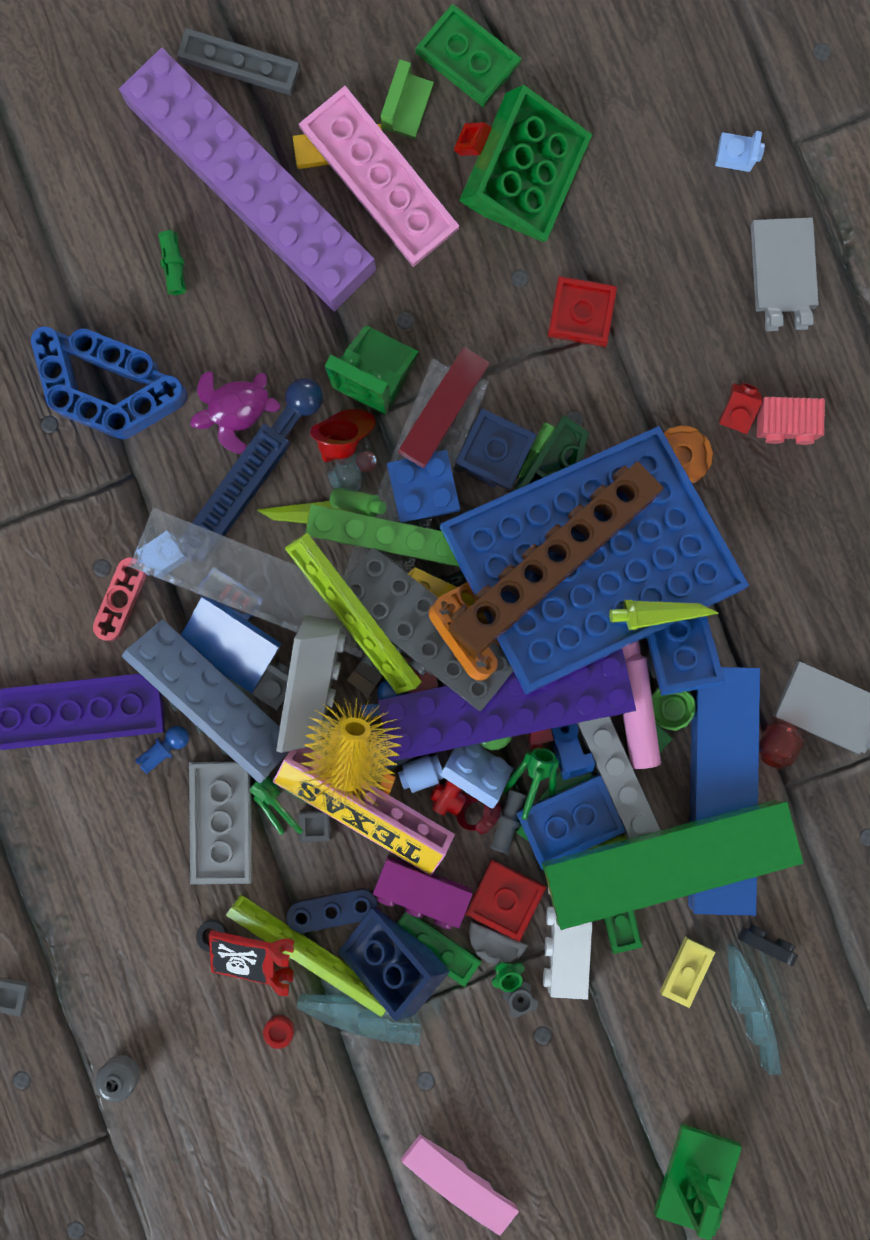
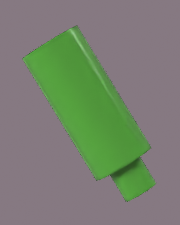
M336 487L330 495L331 506L342 511L375 517L377 514H384L387 508L386 503L381 502L380 498L373 494Z

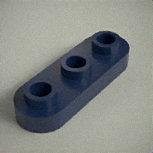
M359 888L299 900L293 903L288 910L287 923L295 932L305 933L360 922L372 908H377V898L371 890ZM358 901H365L367 909L359 910L356 907V903ZM328 907H335L337 915L329 916L326 909ZM297 914H306L307 921L299 922L296 917Z

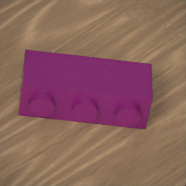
M387 855L373 891V895L378 896L377 901L391 907H394L396 903L406 907L405 911L412 916L422 918L423 915L435 919L434 923L445 929H451L452 926L459 929L473 894L472 888L434 873L430 876L412 864Z

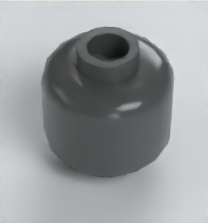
M125 1055L109 1058L99 1069L95 1078V1087L98 1094L109 1102H120L127 1099L133 1093L140 1080V1070L137 1063Z

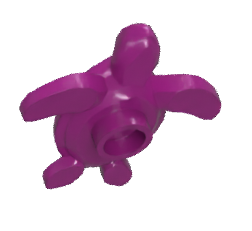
M208 371L201 376L197 388L200 400L208 404V409L194 414L191 418L190 426L203 430L210 428L216 423L219 426L218 440L220 444L231 452L242 454L246 449V445L236 437L234 430L249 428L260 418L264 410L271 413L277 412L281 408L280 404L274 398H268V392L264 389L267 386L265 373L258 374L252 383L245 381L230 382L215 391L213 374Z

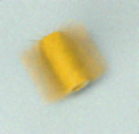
M351 706L350 712L348 709V718H346V715L344 716L345 720H342V717H338L333 710L331 711L338 719L336 721L330 717L327 718L332 723L331 725L334 726L332 728L322 723L325 721L311 718L323 727L314 729L317 726H307L320 735H305L316 741L304 744V746L311 748L315 752L303 755L314 761L301 764L318 768L300 773L321 776L306 781L327 780L313 788L315 789L322 785L326 786L331 783L332 785L327 789L335 787L334 793L337 789L338 791L340 790V798H342L343 791H345V801H347L348 791L349 796L351 794L353 800L354 790L355 795L357 794L361 802L362 799L356 791L358 788L363 795H366L368 800L370 799L376 804L361 787L382 797L371 789L370 786L387 790L376 781L393 783L381 775L395 774L384 766L397 765L386 757L399 756V754L388 748L401 745L393 742L388 744L380 742L403 736L377 735H387L382 733L398 728L375 729L390 721L370 726L376 719L374 718L369 723L366 720L373 712L370 715L368 714L365 720L361 719L363 713L360 717L359 712L358 718H356V710L354 709V717L352 718Z

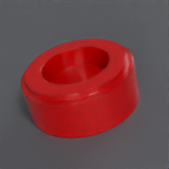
M284 1015L271 1017L263 1029V1038L267 1045L275 1049L288 1046L294 1036V1024Z

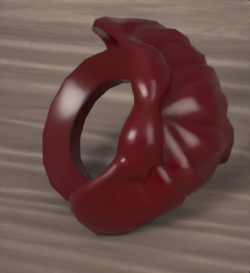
M466 792L467 798L457 815V821L467 831H477L479 834H485L500 819L501 805L498 801L492 809L484 804L482 819L477 824L470 825L465 819L466 809L470 804L481 801Z

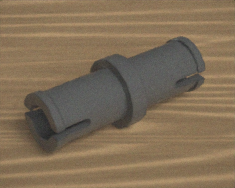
M512 790L508 791V797L501 817L498 820L499 824L492 845L490 846L491 849L509 854L515 830L520 828L521 825L518 822L519 818L516 811L523 809L525 799L527 798L526 795Z

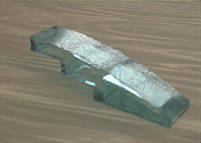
M727 945L732 1007L739 1014H745L746 1036L754 1045H759L761 1066L769 1075H781L776 1036L769 1010L757 980L741 951L734 945Z
M300 994L297 1001V1009L326 1024L350 1033L386 1042L420 1045V1024L392 1023L387 1011L380 1017L370 1009H361V1004L350 996Z

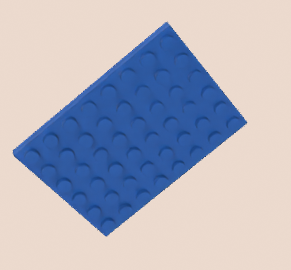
M660 426L440 525V529L474 595H476L486 585H489L491 588L500 581L498 578L499 574L510 564L514 567L519 565L523 561L522 554L533 544H536L538 547L547 540L544 536L556 524H559L561 527L569 521L567 516L579 504H582L583 507L592 501L589 497L597 488L603 484L607 488L614 482L612 479L613 475L624 465L630 468L639 461L664 487L659 496L497 639L526 695L676 623L670 622L629 630L626 622H610V610L624 609V600L698 603L710 607L749 587L747 580ZM620 492L616 493L621 501L629 502L627 495ZM594 512L597 520L607 521L603 513ZM571 532L574 540L579 542L585 541L584 536L580 532ZM555 551L548 552V556L552 561H562L559 553ZM527 571L524 573L528 581L533 583L539 582V577L535 572ZM508 591L500 593L501 598L506 603L516 602V597L513 593ZM483 612L489 624L493 623L491 615Z

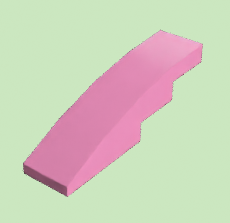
M422 1135L416 1138L401 1157L402 1163L452 1204L498 1235L504 1232L519 1213L515 1203L494 1191L488 1181L468 1170L464 1161Z

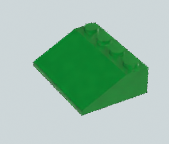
M523 84L505 93L492 123L491 132L481 155L476 160L459 201L483 217L538 241L546 242L592 134Z

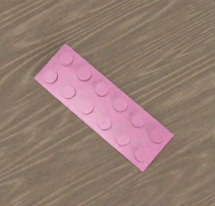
M346 86L342 87L299 123L303 133L413 267L459 230L457 222Z

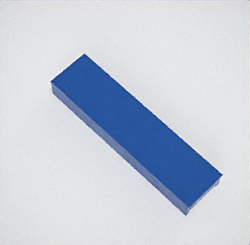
M721 667L725 680L723 685L692 690L696 711L691 721L689 823L758 804L760 668ZM757 877L688 895V907L694 914L756 916Z

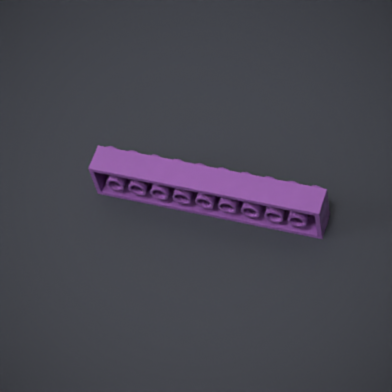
M162 47L119 88L128 107L333 311H336L376 271L375 259Z

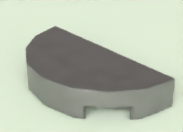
M471 920L469 929L471 945L477 955L488 963L511 962L515 958L522 956L528 946L525 942H518L494 929Z

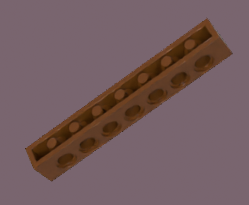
M639 461L630 468L626 465L620 468L613 475L612 479L614 482L607 488L604 484L597 488L589 497L592 500L585 507L579 504L567 516L569 521L561 527L559 524H556L546 533L544 537L547 540L538 547L536 544H533L522 554L523 561L519 565L514 567L510 564L499 574L498 578L500 581L492 588L489 585L483 587L475 595L474 598L477 601L469 608L463 605L450 617L453 622L448 631L474 659L659 496L664 487ZM620 492L627 495L629 502L621 501L616 493ZM594 512L603 513L607 521L597 520ZM571 532H580L584 536L585 541L579 542L574 540ZM555 551L559 553L562 561H552L548 556V552ZM527 571L535 572L539 577V582L533 583L528 581L524 573ZM505 591L513 593L516 597V602L506 603L501 598L500 593ZM479 612L489 613L493 623L482 624L477 619L476 614Z

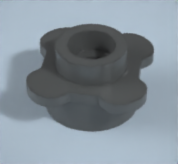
M523 981L520 988L513 992H503V998L505 1001H508L510 1006V1015L515 1018L534 1011L538 1007V1001L533 998L531 985L528 982ZM519 997L523 998L522 1002H518Z

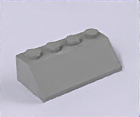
M306 614L294 638L276 748L277 752L283 753L305 748L304 744L316 742L305 735L320 734L307 726H317L314 729L323 726L311 718L331 723L320 713L327 714L326 707H333V700H335L336 690L331 689L332 681L338 680L341 662H337L336 658L338 652H343L346 634L341 633L343 623L340 621Z

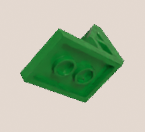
M365 325L346 349L344 355H341L339 358L330 355L325 368L333 389L387 415L419 355V351Z

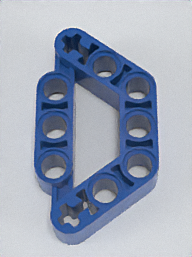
M47 326L39 327L32 333L31 345L46 402L52 410L65 418L115 438L128 439L181 408L187 401L188 393L186 388L178 379L160 373L156 362L141 350L83 328L76 330L71 336L57 332ZM91 340L93 342L92 347L88 351L82 352V345L86 341ZM119 351L121 355L118 361L109 363L110 355ZM70 355L147 386L116 405L80 392ZM147 362L149 364L147 371L137 374L136 371L139 364ZM57 367H62L61 374L57 378H52V371ZM170 388L174 389L175 395L173 397L168 396V389ZM65 395H69L68 404L64 407H59L60 399ZM158 395L160 397L159 400L162 402V404H160L154 397ZM145 402H151L150 411L146 414H140V406ZM92 406H97V414L93 418L87 419L86 413L88 409ZM120 417H125L124 427L115 430V421Z

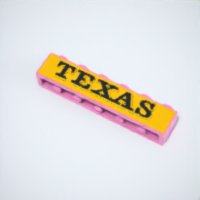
M305 747L288 753L273 783L430 876L433 874L446 855L455 836L454 833L374 786H370V788L382 797L363 787L361 788L376 804L371 800L369 801L366 795H363L358 788L356 791L364 802L363 806L357 794L355 795L354 790L353 800L351 794L349 796V791L347 801H345V791H343L342 798H340L341 792L338 789L331 799L329 797L326 800L335 790V787H331L325 794L322 793L319 796L317 794L330 787L331 783L314 789L313 787L327 780L306 781L321 775L300 773L318 768L301 764L314 761L303 754L315 751Z

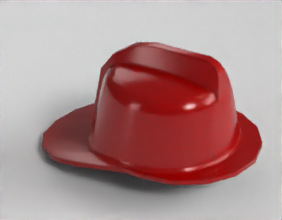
M343 410L312 426L310 435L317 441L323 461L328 463L335 459H345L353 456L358 447L359 440L375 428L376 420L372 414L364 410Z

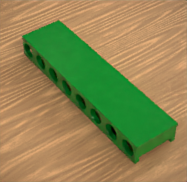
M777 800L541 862L556 915V923L560 930L804 864L788 802Z

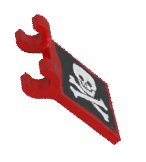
M211 930L209 934L211 972L267 984L272 987L276 994L288 996L290 984H283L281 982L284 980L293 982L294 971L289 968L275 971V963L281 967L289 966L290 955L282 954V952L288 951L293 953L295 941L284 938L269 943Z

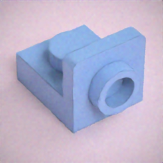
M755 131L752 137L722 132L719 139L715 166L750 172L756 161H761L764 153L765 143H761L762 132Z

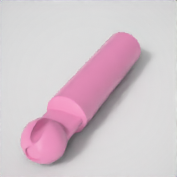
M637 641L622 648L636 706L635 712L625 713L623 718L630 764L633 769H646L661 765L647 658L641 656L640 644Z

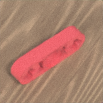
M125 558L116 568L93 623V631L101 640L114 641L123 634L147 576L139 565L138 559ZM135 563V569L139 571L137 577L132 576L128 583L134 586L133 590L118 585L120 581L127 582L129 574L125 572L126 567H133ZM118 591H124L128 596V603L122 608H117L112 600L114 594ZM108 608L113 612L122 613L121 618L117 616L113 618L112 626L116 627L115 631L108 632L105 635L106 629L102 627L103 622L109 623L113 615L107 613Z

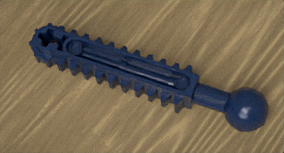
M301 378L288 386L285 393L287 406L271 428L265 423L262 425L182 535L178 544L184 548L182 553L185 557L193 562H196L197 559L206 562L214 553L220 542L291 446L286 437L302 416L313 415L320 409L323 403V392L315 381Z

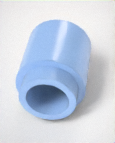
M426 755L402 764L403 771L398 772L403 788H410L412 793L439 784L438 780L444 778L440 775L442 767L437 755L432 757Z

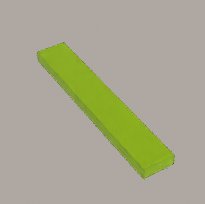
M306 533L287 545L285 550L397 694L416 689L421 680L310 535Z
M240 895L226 915L227 917L265 942L272 943L284 938L292 939L295 941L294 952L284 951L282 953L290 955V958L380 1017L386 1012L384 1007L347 963L301 933L295 932L289 925L243 895Z

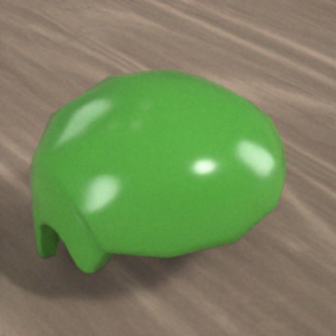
M657 688L652 694L655 722L663 729L679 730L688 726L694 718L696 703L689 691L661 696L660 688Z

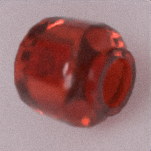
M790 723L770 724L766 727L759 741L761 760L776 769L792 766L796 762L803 746V739L797 733V728Z

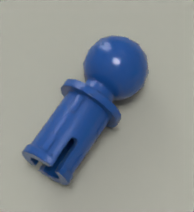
M179 725L169 728L166 732L165 740L162 741L157 738L155 740L156 743L135 759L138 765L141 764L140 768L146 774H149L152 769L167 757H173L172 749H181L189 742L187 729Z

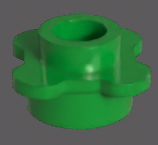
M520 962L515 964L498 963L495 966L496 975L492 979V985L504 992H513L520 988L522 985L521 973L525 970L523 964Z

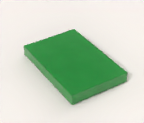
M453 3L415 48V53L483 108L521 63L520 56Z

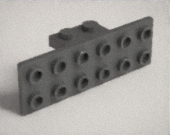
M371 549L345 580L346 584L398 652L411 660L408 665L421 676L425 673L431 677L434 675L478 711H482L513 673V669L502 648L493 643L489 647L497 658V669L485 680L479 681L471 678L429 618V609L438 598L377 549ZM447 609L444 611L440 610L442 615L450 614ZM483 661L477 662L479 668L486 666Z

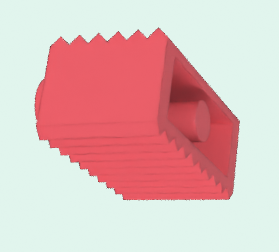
M762 398L763 402L757 412V438H766V443L771 444L784 443L785 439H796V444L807 445L815 443V440L824 436V398Z

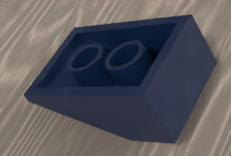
M377 908L370 910L338 951L395 1022L415 1015L450 973L430 948Z

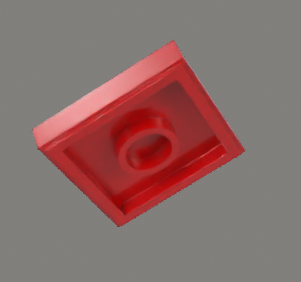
M558 276L548 337L606 347L617 286Z
M491 859L466 909L465 915L520 942L547 887Z

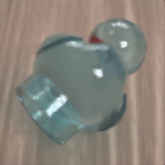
M367 451L361 452L356 461L351 458L338 459L335 467L327 471L332 487L334 489L341 487L358 491L362 485L360 471L371 472L377 465V459L373 453Z

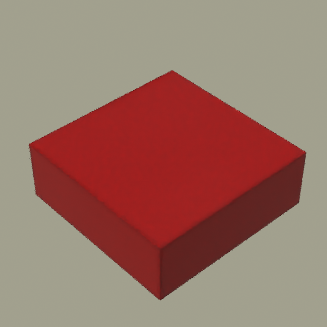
M486 122L465 123L454 151L460 156L481 155L492 128Z

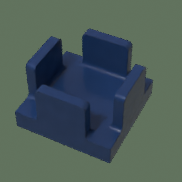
M482 408L455 465L467 470L469 476L495 488L498 485L510 491L537 434Z

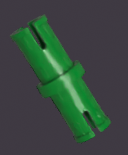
M172 230L162 231L158 233L162 253L160 266L164 269L167 294L173 296L182 295L187 290L183 276L185 263L179 251L178 233Z

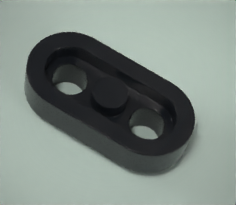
M751 924L749 929L742 927L737 937L739 940L790 966H794L799 956L794 952L796 946L781 938H778L776 942L766 938L768 932Z

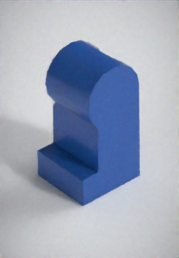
M577 724L552 728L551 730L553 736L551 744L556 759L559 760V768L563 780L592 773L595 767L592 753L583 755L577 738L579 731Z

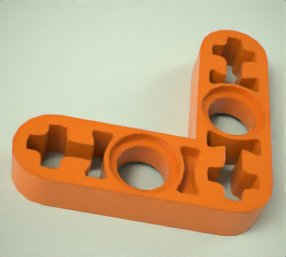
M466 582L439 597L429 609V618L467 674L475 680L482 681L487 679L498 666L497 658L490 647L474 659L448 631L449 625L453 622L450 617L463 605L467 608L470 607L463 602L461 594L468 593L475 602L477 601L474 598L475 595L471 587ZM447 609L450 613L449 615H442L440 610L444 611ZM483 661L486 666L479 668L477 662Z

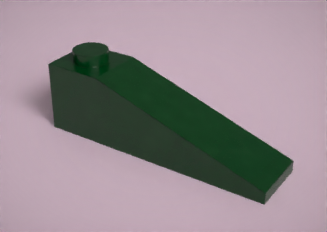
M563 415L511 492L582 461L589 432Z

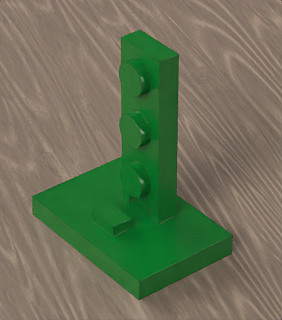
M681 1124L654 1209L655 1216L694 1229L698 1237L711 1240L722 1221V1211L742 1149L740 1143Z

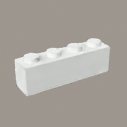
M548 906L547 925H551V937H546L545 956H550L549 968H544L543 986L548 987L551 997L588 999L592 922L560 930L556 923L554 907Z

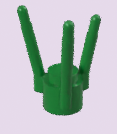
M535 748L532 752L526 751L524 760L507 781L503 793H507L527 767L528 774L533 781L524 806L523 820L528 818L540 781L549 777V795L555 794L559 760L556 759L554 753L545 748Z
M268 775L261 783L256 782L249 791L255 796L253 800L262 808L277 832L283 835L284 829L269 808L270 804L298 834H301L303 829L276 800L282 792L278 789L280 786L273 783L275 776L271 778Z

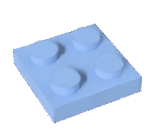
M479 744L455 748L440 775L493 809L501 797L513 767L508 765L502 758L496 757L483 749Z

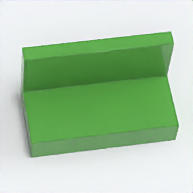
M399 60L381 113V123L384 130L416 140L434 82L411 75L410 62Z

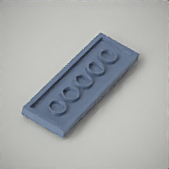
M163 619L122 654L121 657L257 782L261 783L289 752L281 753L276 751L280 727Z

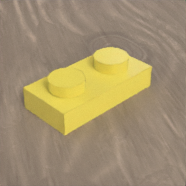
M685 936L660 993L690 1008L716 952Z

